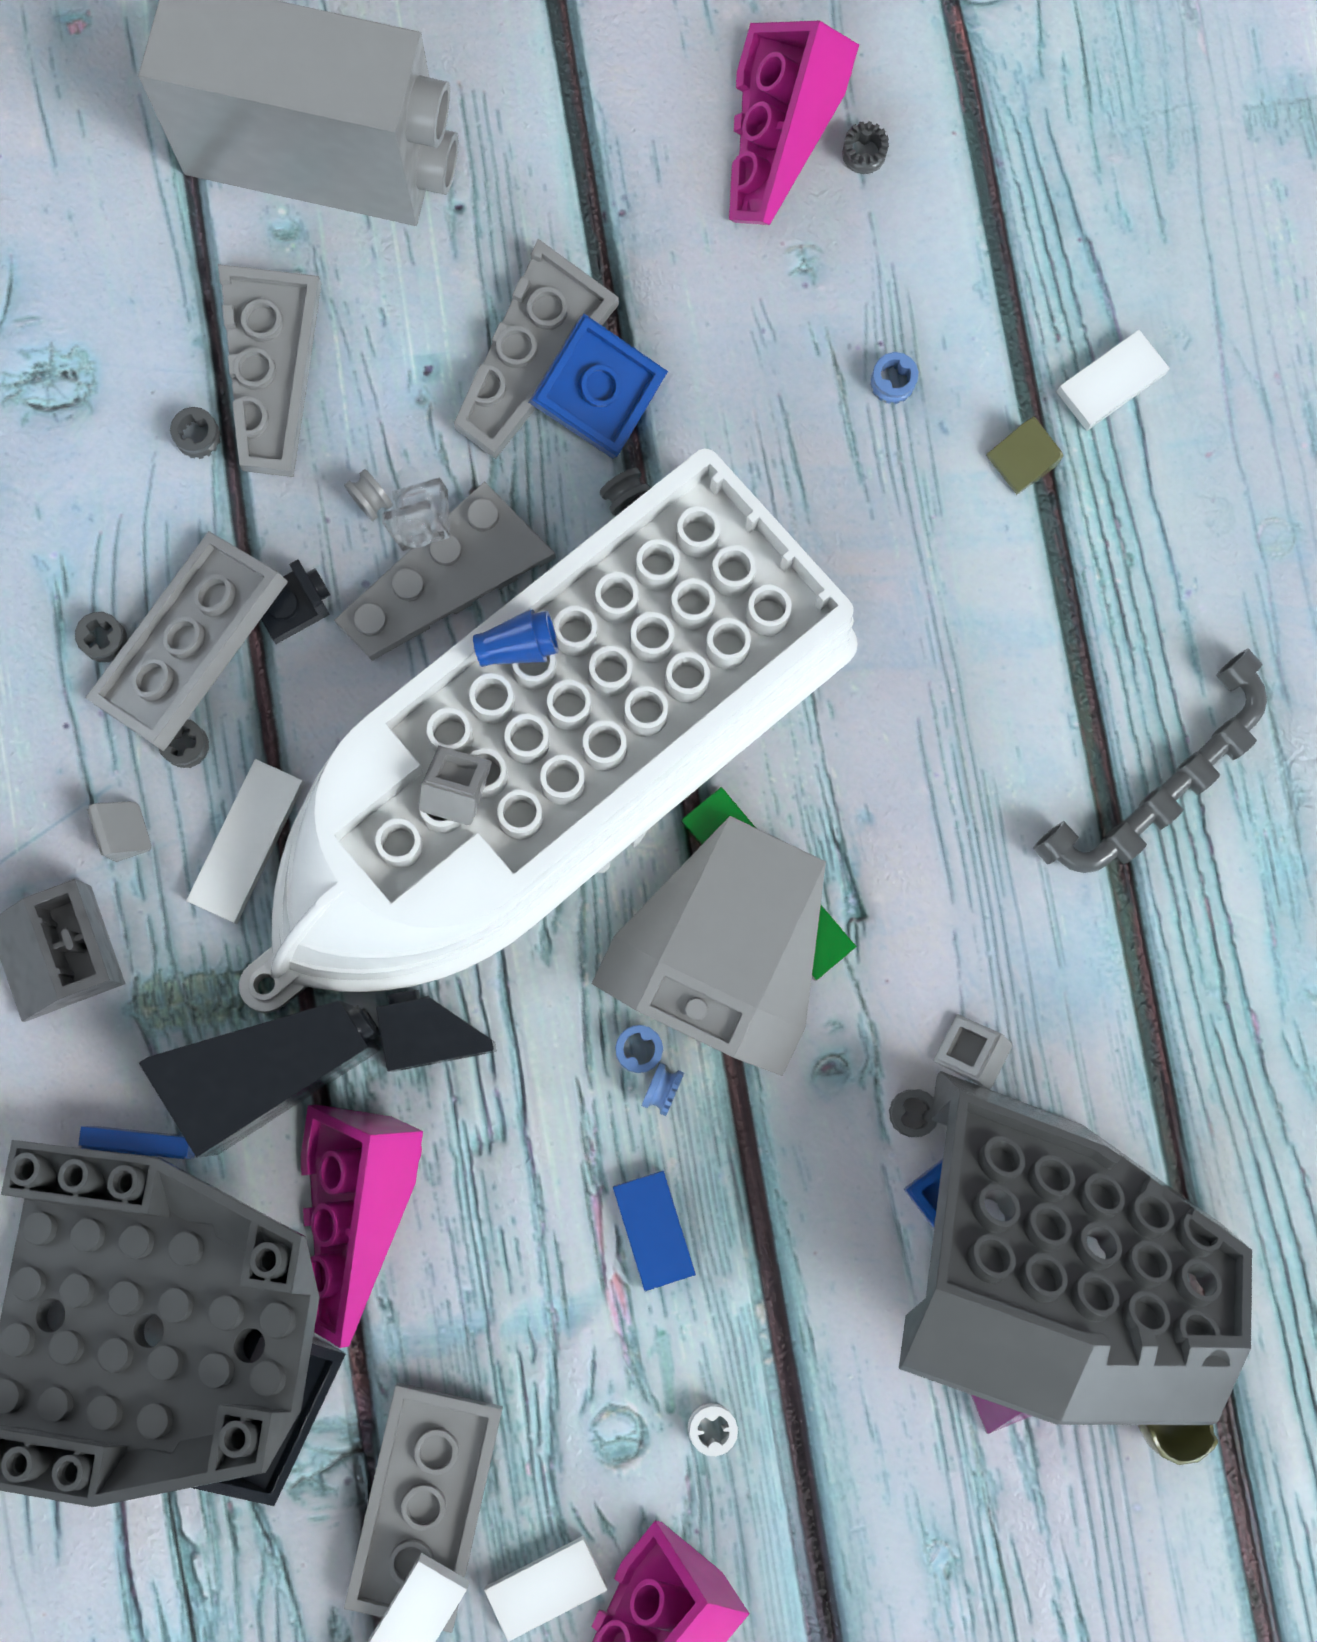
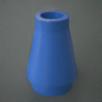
M531 608L486 632L473 635L474 649L481 667L492 664L546 662L547 656L557 654L559 651L554 625L547 610L535 613Z

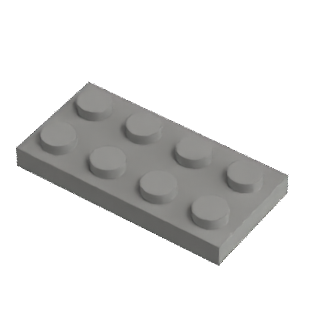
M208 531L85 698L162 751H165L288 581L276 570Z
M402 1383L395 1385L344 1609L383 1617L421 1553L465 1578L503 1406ZM458 1606L442 1631L453 1632Z

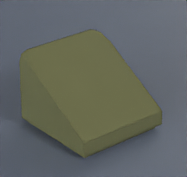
M1031 417L988 452L986 456L1016 495H1018L1057 467L1063 458V453L1035 417Z

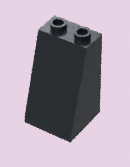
M335 1001L149 1056L139 1062V1065L196 1158L214 1156L224 1152L381 1051L374 1040L381 1034L375 1021L365 1008L361 1009L358 1005L354 1007L342 1001Z

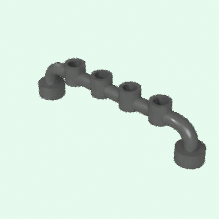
M1247 648L1222 667L1216 676L1229 691H1233L1238 687L1242 688L1246 698L1243 709L1235 717L1219 727L1212 735V738L1199 751L1182 762L1175 770V773L1162 786L1146 796L1139 804V807L1125 821H1122L1109 831L1094 850L1081 852L1075 849L1073 845L1079 836L1065 821H1062L1048 831L1034 845L1033 850L1047 865L1058 860L1068 869L1081 873L1099 871L1110 864L1116 857L1123 865L1134 859L1147 845L1139 836L1152 823L1160 830L1171 824L1184 810L1176 801L1189 788L1196 795L1205 791L1220 777V773L1213 767L1216 762L1225 754L1232 760H1235L1256 743L1257 739L1249 731L1257 725L1265 713L1267 703L1265 685L1256 673L1263 665L1261 661Z

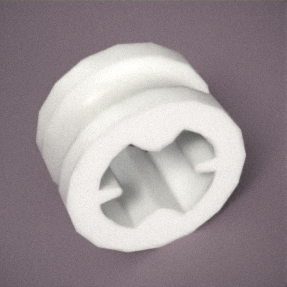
M707 1403L700 1405L692 1412L688 1420L687 1431L692 1444L699 1452L706 1456L716 1457L727 1453L734 1446L737 1440L738 1427L735 1418L727 1408L717 1403ZM719 1416L726 1420L727 1424L721 1425L723 1431L727 1432L724 1439L719 1442L712 1437L706 1443L700 1440L698 1435L704 1434L703 1429L698 1427L701 1420L706 1417L708 1420L714 1421Z

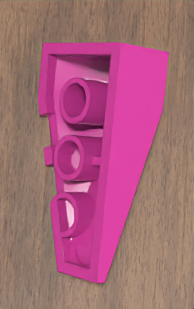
M820 20L750 23L736 74V88L742 91V112L734 116V132L740 135L739 155L732 162L729 220L735 223L771 224L845 96L859 44Z
M308 1105L301 1150V1176L310 1175L312 1207L303 1208L304 1226H311L314 1256L310 1258L320 1297L314 1333L339 1348H345L350 1346L416 1184L418 1164L422 1153L423 1131L392 1116L322 1105Z
M655 1520L622 1560L614 1577L619 1582V1585L607 1611H598L591 1626L597 1631L592 1642H727L750 1613L721 1570L663 1522Z

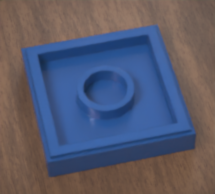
M583 314L577 320L528 403L614 459L618 457L668 371L589 316Z

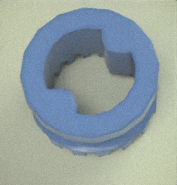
M892 352L878 359L871 375L870 385L873 388L874 395H877L881 401L885 400L888 404L891 402L898 404L900 401L904 402L911 396L917 384L919 373L917 365L911 357L904 353ZM894 367L899 375L907 376L908 383L901 388H892L890 380H882L881 372L885 371L886 368Z
M643 1025L631 1026L624 1030L618 1037L615 1047L616 1057L621 1066L634 1073H644L655 1068L661 1060L663 1053L662 1040L658 1033L650 1027ZM634 1034H640L643 1041L652 1040L654 1044V1055L645 1064L639 1065L635 1057L626 1058L624 1055V1044Z
M660 1062L641 1106L648 1108L651 1105H655L659 1108L660 1114L666 1116L684 1072L678 1070L676 1073H669L666 1070V1065Z

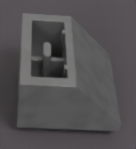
M73 879L22 898L0 914V960L22 1022L125 985L92 886Z

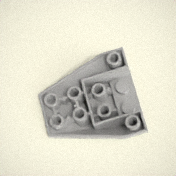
M729 816L615 934L591 984L632 1009L718 1051L783 1076L806 1027L826 861Z

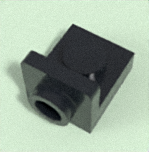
M299 559L289 564L293 571L283 576L288 581L261 618L275 644L330 615L322 600L331 594L316 568L306 573Z

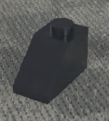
M419 990L388 995L389 1005L376 1007L388 1072L402 1071L497 1052L494 1040L432 998H420Z

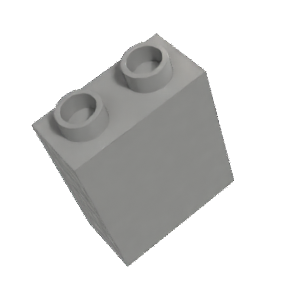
M159 0L138 77L184 175L413 226L418 224L426 191L443 195L448 194L455 173L459 144L458 133L445 130L450 106V84L447 81L429 77L421 32L278 0Z

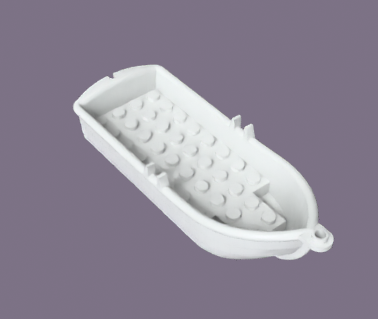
M698 450L365 716L344 737L317 775L288 835L274 889L272 947L243 971L239 981L241 998L250 1008L258 1012L270 1013L284 1007L305 990L306 987L346 992L385 991L411 987L465 970L510 945L535 926L593 875L605 873L610 868V861L630 844L636 847L649 828L844 667L854 657L858 646L856 633L852 629L854 622L852 603L713 450ZM531 608L535 613L545 610L549 612L558 642L559 651L557 654L547 656L546 662L480 666L474 649L473 635L486 632ZM438 746L492 761L476 815L471 825H464L427 814L419 809L421 785ZM265 978H273L275 981L273 990L268 994H260L258 990L259 983Z

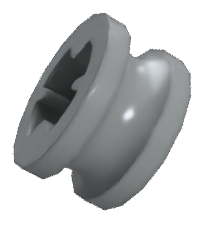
M364 469L359 473L360 479L358 482L348 481L344 486L360 509L371 521H374L378 518L377 512L380 508L388 510L393 506V503L374 477Z

